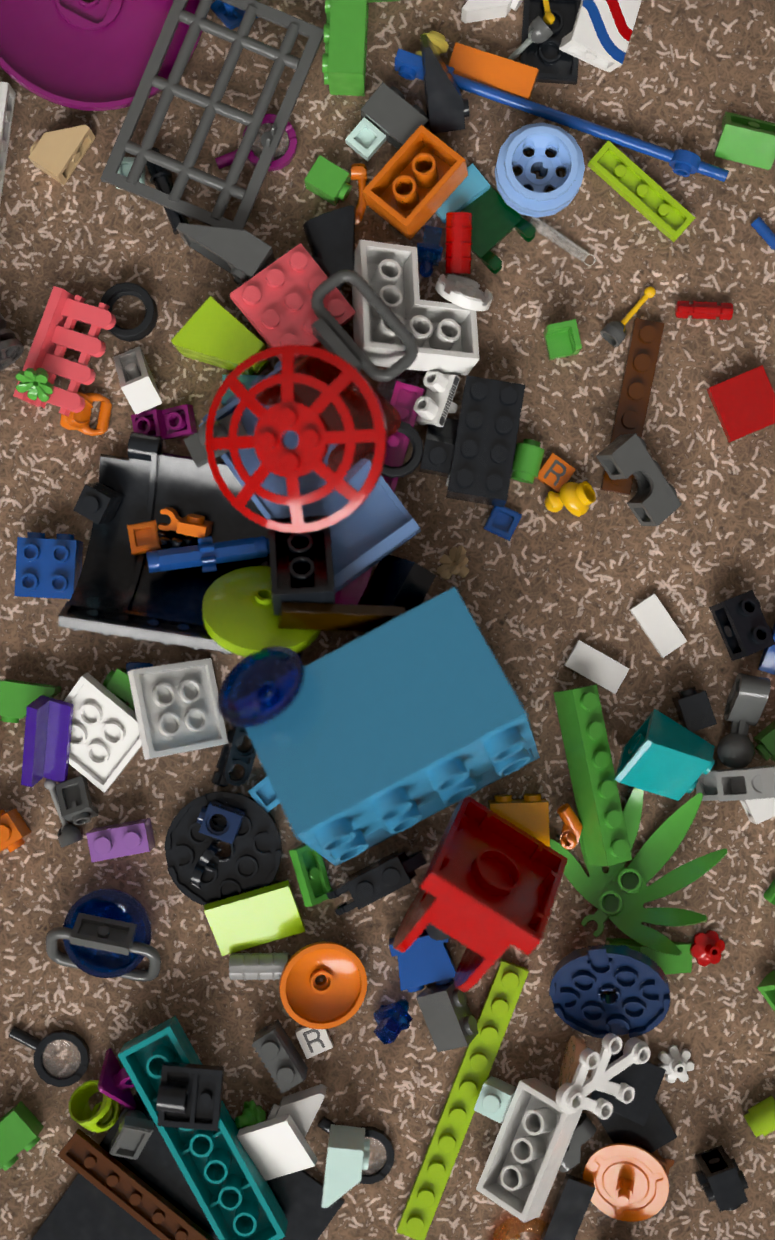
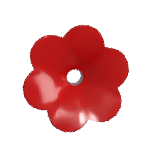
M708 930L705 934L699 932L694 936V944L690 947V954L696 958L697 963L701 966H707L710 963L717 964L721 960V953L725 949V943L719 939L717 932L713 930Z

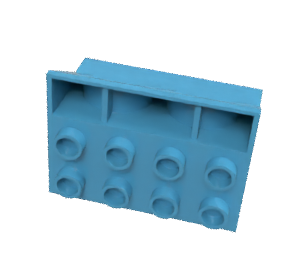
M456 587L445 591L234 704L295 836L334 866L354 858L375 845L540 758L527 714Z

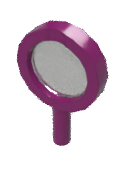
M265 114L247 159L255 167L263 150L261 136L264 132L271 131L277 116L275 114ZM289 121L269 167V172L281 170L290 164L296 155L298 146L296 133ZM237 150L216 157L215 161L218 168L222 169L232 165Z

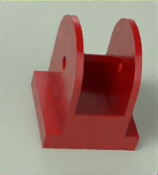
M468 796L462 799L454 809L422 880L421 889L400 924L393 942V948L401 953L405 952L429 923L467 946L455 974L454 986L462 992L470 990L510 945L529 956L541 943L568 859Z

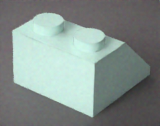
M331 1124L321 1207L328 1208L361 1181L362 1170H368L370 1139H365V1128Z

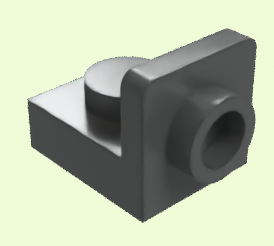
M83 775L55 785L61 815L65 820L74 825H82L88 823L92 817L99 815L98 809L92 805L87 779Z

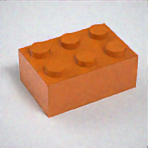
M420 125L363 189L362 192L366 204L402 235L411 240L468 176L466 160L427 128Z

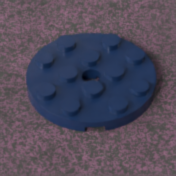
M593 945L576 949L559 961L550 979L549 996H551L553 1001V1009L556 1014L573 1029L596 1038L603 1039L608 1033L615 1035L629 1034L630 1038L643 1035L662 1022L670 1006V987L663 970L648 956L625 945ZM615 989V993H603L605 991H613Z

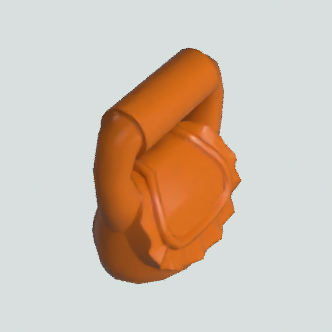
M78 391L77 394L85 400L84 409L79 413L70 411L69 417L61 414L60 425L65 429L78 430L90 436L103 435L108 431L112 410L110 400L99 393H82ZM100 401L97 427L93 429L89 426L93 402Z

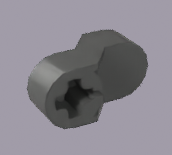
M582 1113L560 1165L559 1171L562 1173L569 1171L580 1163L581 1146L591 1139L597 1130L585 1113Z

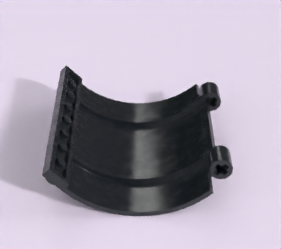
M132 432L128 442L129 458L105 454L100 456L99 482L123 495V498L111 522L103 524L93 522L87 554L77 586L70 601L66 602L58 616V626L74 631H92L106 636L117 635L129 637L133 640H150L164 645L175 644L188 646L195 650L207 649L219 651L223 654H234L218 645L205 629L202 618L205 593L213 582L231 571L251 566H270V554L263 558L216 564L217 571L203 573L202 566L149 573L147 553L132 555L127 525L156 520L158 525L160 523L170 524V517L166 514H160L161 509L170 507L175 509L181 518L187 517L188 514H198L204 516L206 521H212V533L209 536H212L213 543L261 536L269 538V529L248 519L234 508L214 480L209 463L198 468L192 457L162 453V436ZM216 461L221 477L236 497L243 487L225 462ZM250 499L246 507L264 517L252 499ZM198 537L196 538V542H195V543H193L192 545H185L184 547H186V546H193V545H199V544H198ZM161 545V546H162V550H163V549H171V546H170V545H169V546ZM304 650L288 657L272 660H278L285 664H301Z

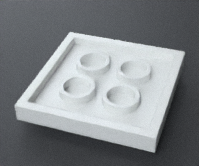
M211 658L128 671L145 760L229 744Z
M87 672L79 679L64 700V702L71 703L74 706L69 764L105 793L142 747L135 711Z

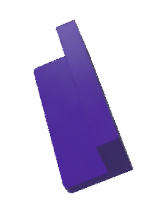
M41 695L27 706L21 785L32 788L42 778L60 783L67 780L73 704Z

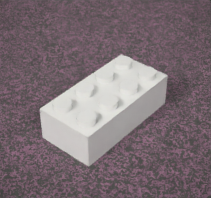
M537 1078L519 1081L476 1187L477 1191L524 1223L540 1217L583 1111L580 1108L573 1114L563 1112L556 1102L557 1091Z

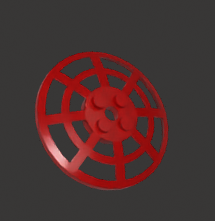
M288 344L271 347L252 355L240 363L225 378L217 390L209 409L205 445L208 463L214 480L223 495L235 509L263 527L280 532L304 533L318 531L339 523L354 513L366 501L374 490L383 470L387 454V429L380 401L370 383L357 368L342 357L327 350L308 345ZM295 354L320 358L336 366L342 373L330 385L313 376L294 373ZM282 355L281 374L263 379L249 390L238 380L237 377L243 371L257 362ZM352 381L360 389L368 403L374 429L355 430L350 410L339 395ZM294 383L311 386L322 394L311 406L294 402ZM281 384V403L266 409L255 398L265 389ZM229 388L240 400L231 418L229 437L213 438L216 412L224 394ZM331 402L335 405L341 416L345 431H328L327 425L320 415ZM248 408L259 419L254 435L238 436L240 420L245 409ZM291 430L299 438L298 445L294 449L288 448L284 442L286 433ZM375 442V453L371 469L363 486L357 491L344 480L353 462L356 443ZM345 443L343 459L335 473L323 461L328 453L329 444ZM255 448L261 465L252 476H250L243 465L239 449ZM214 450H230L234 467L245 483L236 497L221 477L215 460ZM313 471L327 482L314 492L306 495H301L299 477L308 475ZM271 472L278 476L286 477L288 496L273 493L263 488L261 484ZM334 489L350 501L342 509L329 517L309 523L304 521L302 505L318 501L330 494ZM256 493L270 502L289 505L292 524L266 519L252 512L246 507V504Z

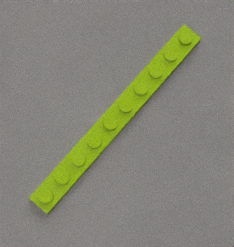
M503 959L499 963L477 1020L478 1034L466 1048L397 1225V1233L415 1240H425L474 1115V1107L484 1082L488 1079L528 976L529 970Z

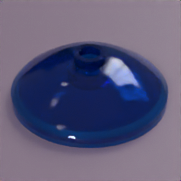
M281 646L264 648L244 658L230 671L222 683L218 694V708L221 715L230 724L238 727L262 725L281 715L294 702L302 687L305 675L302 660L293 650Z
M100 889L86 894L71 907L64 921L63 927L73 928L80 912L137 924L134 941L148 945L151 944L152 927L147 911L136 898L121 890ZM63 939L65 950L71 961L85 973L99 978L122 976L137 967L145 957L131 952L128 956L70 944V940Z

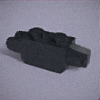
M421 850L409 856L406 855L405 851L402 853L396 851L348 876L344 883L329 890L326 895L329 899H335L347 891L350 892L353 899L341 903L334 909L339 916L356 907L361 909L411 883V879L417 876L415 869L426 864L427 860Z

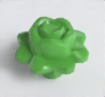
M254 1100L244 1102L242 1115L235 1118V1124L240 1129L264 1122L266 1113L261 1105H256Z

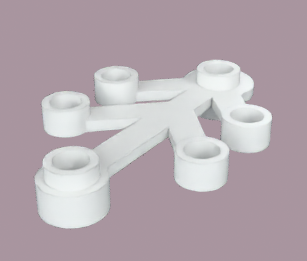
M613 1033L606 1034L602 1040V1048L599 1054L590 1048L584 1049L579 1056V1065L572 1082L561 1085L556 1093V1102L559 1108L566 1114H573L582 1108L592 1111L603 1120L608 1119L613 1112V1105L604 1098L594 1100L586 1097L594 1090L613 1095L624 1104H629L635 1097L634 1088L624 1082L618 1084L609 1080L633 1063L636 1065L645 1064L651 1055L648 1044L637 1037L630 1038L624 1045L623 1056L610 1065L608 1063L611 1055L617 1054L622 1048L623 1042L620 1037ZM588 1070H593L590 1078L585 1081Z

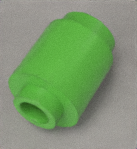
M524 439L523 443H516L511 479L533 484L534 478H537L545 452L543 448H540V442Z

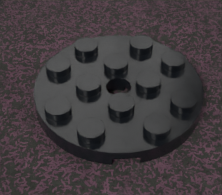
M215 791L195 798L179 811L168 829L164 851L166 852L167 869L175 885L188 898L204 906L208 903L270 886L281 862L282 841L278 826L269 812L267 813L253 798L233 791ZM214 800L244 811L245 815L236 840L233 844L229 843L232 850L231 854L227 857H221L216 853L211 858L208 864L213 866L215 870L211 873L204 869L200 881L201 889L190 884L192 873L199 858L211 843L216 846L219 842H224L199 833L201 824L197 823L200 811L203 806L208 807L209 803ZM213 815L212 821L216 827L224 828L227 826V820L223 815Z

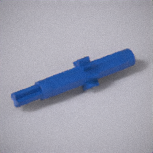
M212 536L198 538L199 545L146 552L149 573L202 566V572L204 573L217 571L216 564L267 557V554H270L269 538H265V536L213 543Z

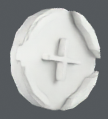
M444 274L439 276L435 289L446 300L474 311H486L489 309L493 296L488 289L485 292L480 290L478 282L457 274H448L447 278H445Z

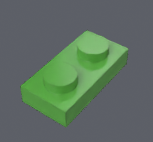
M306 844L289 850L305 907H311L329 899L326 893L331 890L322 856Z

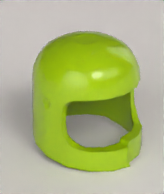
M89 1080L80 1085L71 1095L69 1114L74 1121L88 1131L100 1133L109 1130L117 1122L120 1115V1103L103 1094V1102L96 1104L93 1110H91L88 1100L94 1093L100 1091L98 1089L99 1081Z

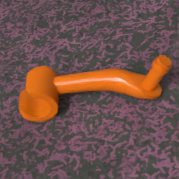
M363 163L351 165V180H358V203L356 205L355 225L362 221L367 207L362 192L366 187L367 167Z

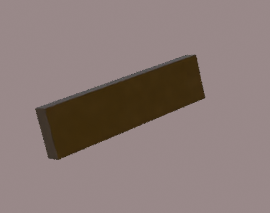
M282 602L278 626L281 629L370 632L404 614L405 607Z

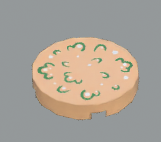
M573 1035L567 1043L560 1069L559 1087L564 1083H571L579 1065V1056L587 1048L583 1037Z

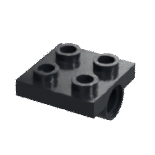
M164 1061L157 1096V1126L218 1131L224 1066Z

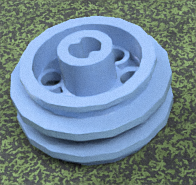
M543 122L524 125L511 133L500 148L494 172L497 190L505 203L519 214L535 218L555 215L568 207L581 187L585 171L583 152L575 138L560 126ZM530 149L534 151V155L531 157H527L523 153ZM545 151L553 153L555 157H547ZM513 167H520L522 174L516 176L513 172ZM563 168L566 176L558 177L555 172L556 169ZM540 171V176L544 178L536 179V174L531 172ZM548 187H552L554 189L553 191L544 193V191L547 190Z

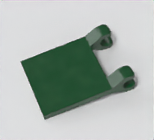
M491 186L488 191L460 211L472 213L471 251L493 274H497L501 270L502 261L491 250L514 228L526 242H531L536 236L535 227L508 206Z

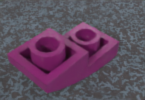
M190 404L164 410L154 409L131 415L133 431L137 433L162 436L163 440L197 433L193 405Z

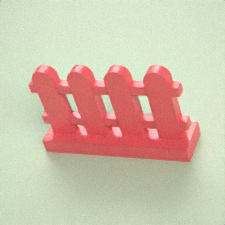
M54 286L22 371H25L27 368H32L35 371L38 368H43L47 371L49 375L48 382L52 385L55 382L56 376L71 381L67 390L54 386L53 393L50 394L49 400L46 402H42L38 397L36 400L29 399L27 396L28 391L20 393L15 389L13 396L37 407L45 408L46 403L60 407L59 413L68 417L70 411L74 413L81 412L85 407V400L77 394L80 384L90 385L96 377L95 371L88 367L91 356L101 357L106 351L105 343L98 339L101 329L110 330L116 324L115 315L108 311L110 306L102 302L99 303L98 307L85 304V298L82 296H74L66 290ZM77 321L91 325L88 335L74 331ZM67 348L81 353L77 363L64 359Z

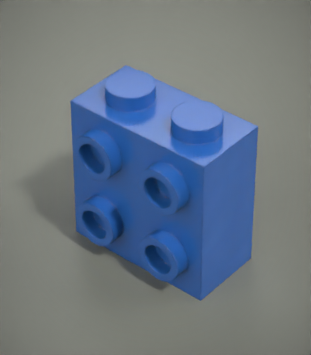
M27 532V538L17 537L14 596L71 599L82 571L83 542L74 540L75 535L57 534L56 539H45V533Z

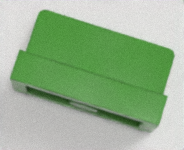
M725 112L722 120V133L715 150V157L767 170L771 169L775 159V123Z

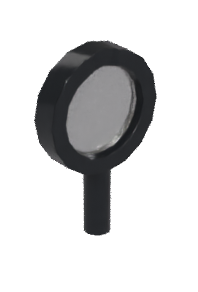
M14 1026L9 1034L10 1038L35 1050L33 1057L34 1068L39 1077L49 1085L56 1087L70 1086L79 1081L88 1069L90 1062L89 1047L85 1040L76 1032L66 1029L56 1030L41 1040Z
M323 1116L317 1126L330 1134L331 1124H336ZM362 1126L361 1128H365V1139H370L368 1170H362L359 1183L373 1184L383 1180L390 1172L394 1164V1147L391 1139L384 1131L376 1127Z

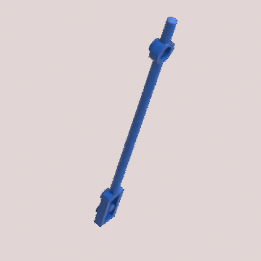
M398 49L395 57V71H398V74L404 79L414 80L418 78L424 81L422 56ZM446 65L459 88L464 91L669 163L675 174L682 177L699 173L725 182L729 170L703 162L697 154L683 149L672 151L454 74V68Z

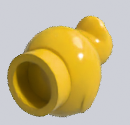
M587 481L579 484L568 482L561 487L559 493L549 491L544 503L546 509L550 512H559L565 506L572 515L580 517L587 513L590 504L596 501L594 489Z

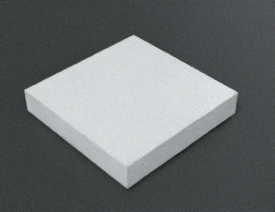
M289 1114L239 1129L237 1134L238 1140L265 1181L316 1165L318 1158Z

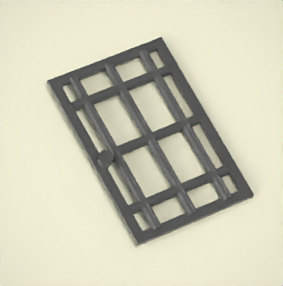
M174 0L100 179L104 183L116 186L209 226L244 230L324 37V29L256 0H219L245 11L236 32L206 19L213 0H200L195 14L185 10L188 0ZM256 16L287 29L280 49L248 37ZM179 22H183L190 26L168 79L158 76V73ZM201 30L232 43L210 97L179 85ZM298 34L309 38L301 58L290 54ZM243 48L274 61L252 115L221 102ZM285 66L295 70V73L274 124L271 127V131H266L261 136L263 150L248 187L245 189L237 186L236 184ZM155 87L163 92L142 143L139 145L132 142L131 139L151 90ZM174 96L205 108L183 163L152 150ZM216 113L247 126L225 180L194 168ZM126 152L136 156L127 177L118 174ZM147 161L178 174L170 195L139 182ZM189 179L220 191L212 212L181 200ZM231 196L242 200L234 221L223 217Z

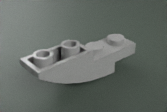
M775 765L710 770L708 774L702 773L698 778L696 794H703L702 801L775 798Z

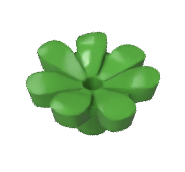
M27 368L25 371L21 370L16 374V379L20 381L16 386L17 391L20 393L28 391L27 396L31 400H36L38 397L42 402L48 401L50 394L53 393L54 386L48 382L49 375L43 368H38L36 371L32 368Z

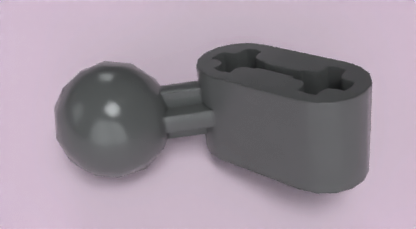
M739 673L727 698L724 713L725 720L732 721L730 733L720 740L717 747L720 761L728 768H745L753 760L755 750L752 741L747 737L749 725H757L769 698L771 681L768 678Z

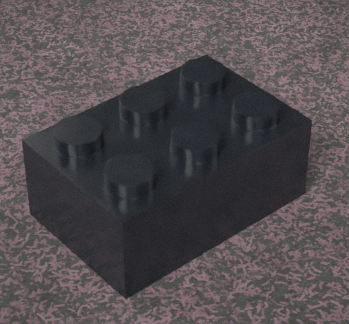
M329 515L304 516L305 523L315 522L329 517ZM291 517L269 519L280 523L292 524ZM330 526L318 531L304 533L280 532L269 529L271 590L274 615L280 614L282 602L335 604Z

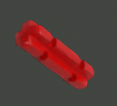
M679 300L675 306V316L685 319L691 316V319L715 320L716 317H719V320H731L734 311L733 304L721 302L720 305H717V302L693 301L692 304H689V301Z

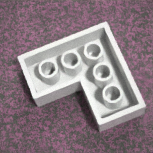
M360 240L354 251L353 271L366 280L411 332L418 343L417 358L407 369L467 376L479 361L476 311L453 303L420 299L417 247ZM352 284V304L355 310L353 317L354 342L375 366L391 367L405 355L406 346Z

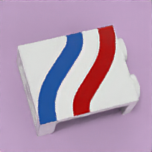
M582 0L573 30L562 38L559 50L601 70L613 71L623 64L642 0Z

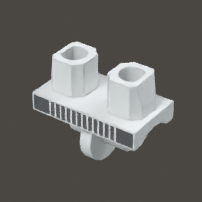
M435 371L426 372L423 380L424 385L427 387L425 396H420L416 399L413 408L418 414L416 422L420 425L431 424L443 427L447 414L456 413L458 405L452 402L460 381L458 376Z

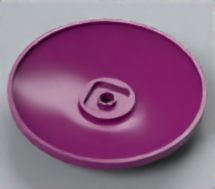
M0 0V67L25 89L58 105L86 111H106L129 107L174 0H95L91 3H86L83 0ZM188 0L185 10L195 14L200 0ZM179 22L158 76L168 79L190 25ZM201 30V32H200V34H199V37H198V39H197V41H196V44H195L194 49H193V51H192V54H191V56H190V58H189V61H190L192 55L194 54V52H195V50H196V48H197V45H198V43H199L200 37H201V35H202V30ZM153 87L148 99L162 90Z

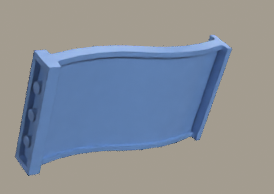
M297 359L294 365V373L308 375ZM282 362L276 363L274 366L275 370L267 376L260 375L255 378L250 386L253 387L263 379L281 374ZM294 383V402L311 406L322 394L311 386ZM281 384L265 389L255 398L266 409L281 403ZM235 394L226 401L227 405L216 412V421L234 413L240 401ZM329 405L320 414L327 425L328 431H345L341 418L333 407ZM246 408L241 421L248 435L251 436L254 435L259 419ZM208 413L202 419L204 422L207 421ZM291 430L286 433L284 437L285 445L290 449H294L298 445L299 438L294 431ZM345 443L329 444L328 453L323 461L335 473L343 459ZM356 443L352 465L344 478L357 491L363 486L372 465L358 443ZM255 448L239 449L243 465L250 476H252L261 465ZM230 451L221 455V458L241 486L244 487L245 483L234 467ZM313 471L308 475L299 477L301 495H306L314 492L327 482ZM271 472L261 484L263 488L273 493L288 496L286 477H281ZM381 475L366 501L350 516L330 526L335 594L421 532L419 525ZM334 489L322 499L302 505L303 515L330 516L342 509L350 501ZM256 493L252 496V501L266 519L291 517L289 505L270 502Z

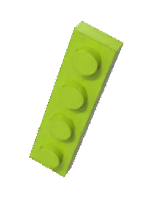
M609 140L589 161L587 166L673 243L694 221L695 217Z

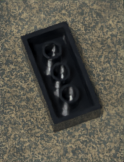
M466 376L446 498L499 507L505 506L511 479L525 385Z

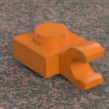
M165 507L160 510V514H166L171 519L170 524L160 523L158 525V528L162 531L173 530L178 534L198 538L207 537L212 533L213 522L206 521L202 515L188 514L187 517L181 518L173 508Z

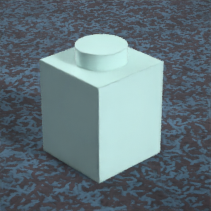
M489 1077L482 1086L474 1111L501 1124L517 1087L496 1077Z

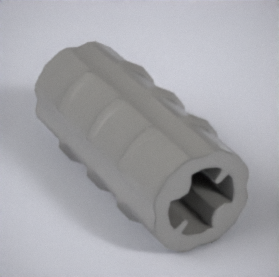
M275 951L273 953H231L229 958L230 980L274 981L280 979L282 971L290 959V954L276 953Z

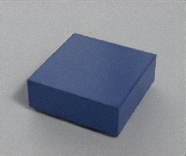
M494 506L483 529L510 541L522 514L505 506Z

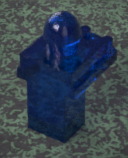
M425 225L422 243H417L418 263H421L419 272L422 277L431 276L434 270L432 268L433 265L439 266L443 254V247L440 246L443 228Z
M400 999L395 1003L385 1006L381 1005L373 1014L374 1019L378 1023L374 1033L384 1045L393 1043L399 1033L410 1026L409 1024L413 1018L407 1013L409 1002L406 999Z

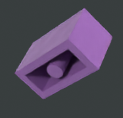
M150 818L93 828L86 833L91 862L150 852L155 847Z

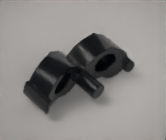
M212 843L206 848L194 868L190 880L191 885L201 889L200 881L203 871L205 869L211 873L214 872L215 868L209 865L208 862L218 851L222 850L221 848Z

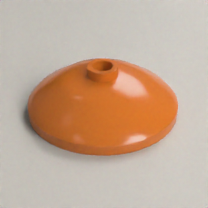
M329 941L312 943L297 951L286 963L279 982L280 998L286 1012L297 1023L311 1029H330L345 1023L359 1010L367 991L366 971L358 956L348 947ZM318 975L325 976L322 982H316L315 979Z

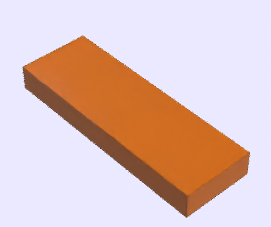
M455 42L448 65L454 68V74L530 100L539 73L538 68Z

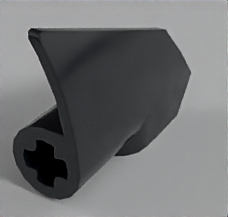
M352 205L321 214L306 221L303 225L312 258L328 278L340 270H354L356 208ZM345 282L341 283L336 288L340 291Z

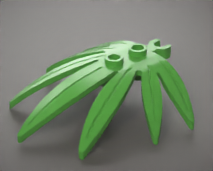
M635 787L623 810L630 851L633 849L638 834L644 801V790ZM702 793L696 794L676 810L645 842L627 868L625 867L626 862L609 866L608 873H604L603 866L588 865L581 832L579 841L582 855L590 877H588L576 858L557 841L550 839V847L568 859L564 870L566 878L589 903L598 909L595 914L584 917L581 923L586 927L591 921L597 922L598 929L593 933L596 938L603 934L604 923L610 919L624 934L637 943L657 952L680 956L681 951L670 939L655 929L642 925V922L658 926H687L707 920L706 915L689 910L667 907H643L645 903L671 895L695 882L727 855L728 850L725 848L706 854L672 870L650 886H646L669 861L685 838L703 799Z

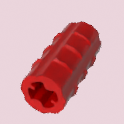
M446 213L445 274H471L472 213Z

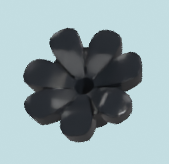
M173 530L158 531L160 544L164 546L170 545L171 548L192 545L196 542L197 538L178 534Z

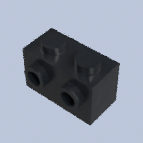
M753 590L709 607L732 661L775 645L772 630L766 623L761 611L760 602L755 597Z
M722 1145L695 1155L700 1169L695 1174L709 1203L714 1201L721 1212L724 1210H735L741 1204L748 1202L744 1191L749 1188L742 1170H739L735 1159L729 1158Z

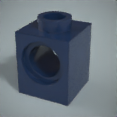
M212 800L208 807H202L198 816L197 823L201 824L199 833L233 844L238 835L245 812ZM213 815H223L227 820V826L224 828L216 827L212 821Z

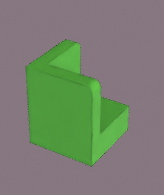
M576 319L546 326L543 334L549 360L577 355L580 352L582 345Z

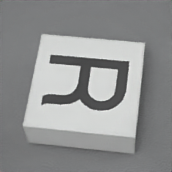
M303 1026L295 1031L306 1059L327 1051L334 1046L327 1029H311Z

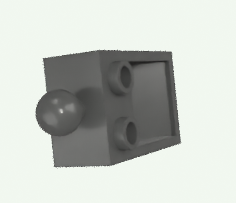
M179 223L176 227L187 246L235 277L234 282L239 286L276 261L272 247L246 230Z

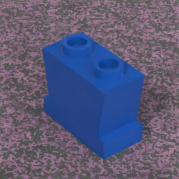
M423 930L414 943L403 953L393 948L395 938L389 939L391 956L398 955L401 991L416 992L422 990L425 987L424 985L436 982V985L447 984L455 977L457 969L445 943L449 942L448 939L434 940L430 938L426 930Z

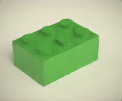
M325 0V13L327 14L326 24H324L325 53H323L322 73H324V85H329L330 95L365 96L368 0Z

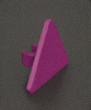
M110 1048L106 1050L98 1089L101 1093L130 1110L136 1109L137 1104L130 1088L135 1086L125 1068L121 1069L116 1056Z

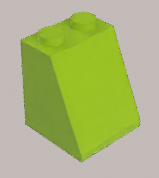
M211 296L171 340L175 348L184 357L233 371L240 363L252 355L266 350L265 344ZM265 359L257 362L241 374L252 375L254 372L259 374L265 369L269 361Z

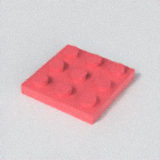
M301 243L230 293L231 300L270 348L288 344L315 347L320 343L312 331V324L319 318L312 309L311 298L315 289L328 276ZM337 288L324 297L323 304L341 326L353 319L356 311ZM295 354V361L304 354ZM278 355L277 357L282 362V355Z

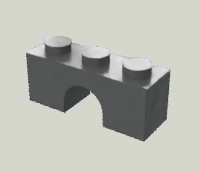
M636 433L620 435L596 457L611 480L627 479L632 474L635 476L638 489L635 496L627 504L641 526H659L682 505L677 498V492L666 481L661 473L660 465L648 453L644 440Z

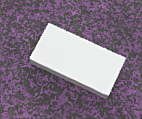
M655 593L629 609L662 658L687 642Z
M580 640L576 642L564 666L614 694L618 691L629 671V668Z

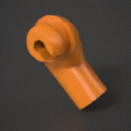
M566 803L557 809L558 815L564 822L560 834V844L563 848L571 850L579 842L583 826L571 806Z

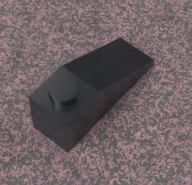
M422 34L420 39L429 130L433 134L465 129V117H469L468 99L462 98L460 88L428 36Z

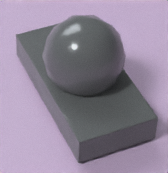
M233 413L219 421H214L213 438L229 437V427ZM240 420L238 436H249ZM207 421L200 426L197 433L184 439L190 455L198 468L208 463L205 445ZM214 450L215 459L230 450Z
M131 1109L124 1113L119 1121V1129L110 1144L109 1154L134 1160L138 1159L153 1132L154 1121L148 1120L146 1115L137 1109Z

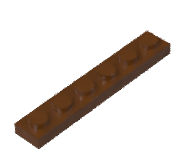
M635 318L610 443L623 434L636 433L642 438L665 323ZM604 469L600 490L630 495L634 475L632 474L627 479L611 480Z
M79 1128L57 1155L161 1240H214L210 1234Z

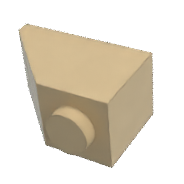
M85 124L46 132L42 135L41 139H37L32 144L28 158L35 167L65 185L96 137L90 127Z

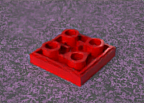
M763 365L706 389L729 443L775 424V393Z

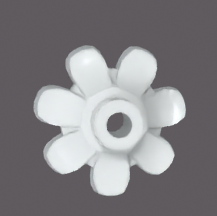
M676 1045L669 1046L668 1054L664 1051L658 1054V1059L663 1063L657 1066L666 1070L665 1080L669 1083H674L677 1078L681 1082H687L689 1080L687 1071L694 1070V1063L688 1061L691 1053L686 1048L679 1052Z

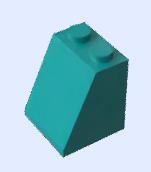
M654 709L623 747L614 780L679 801L685 793L690 794L694 790L702 773L708 774L714 766L715 759H713L715 746Z

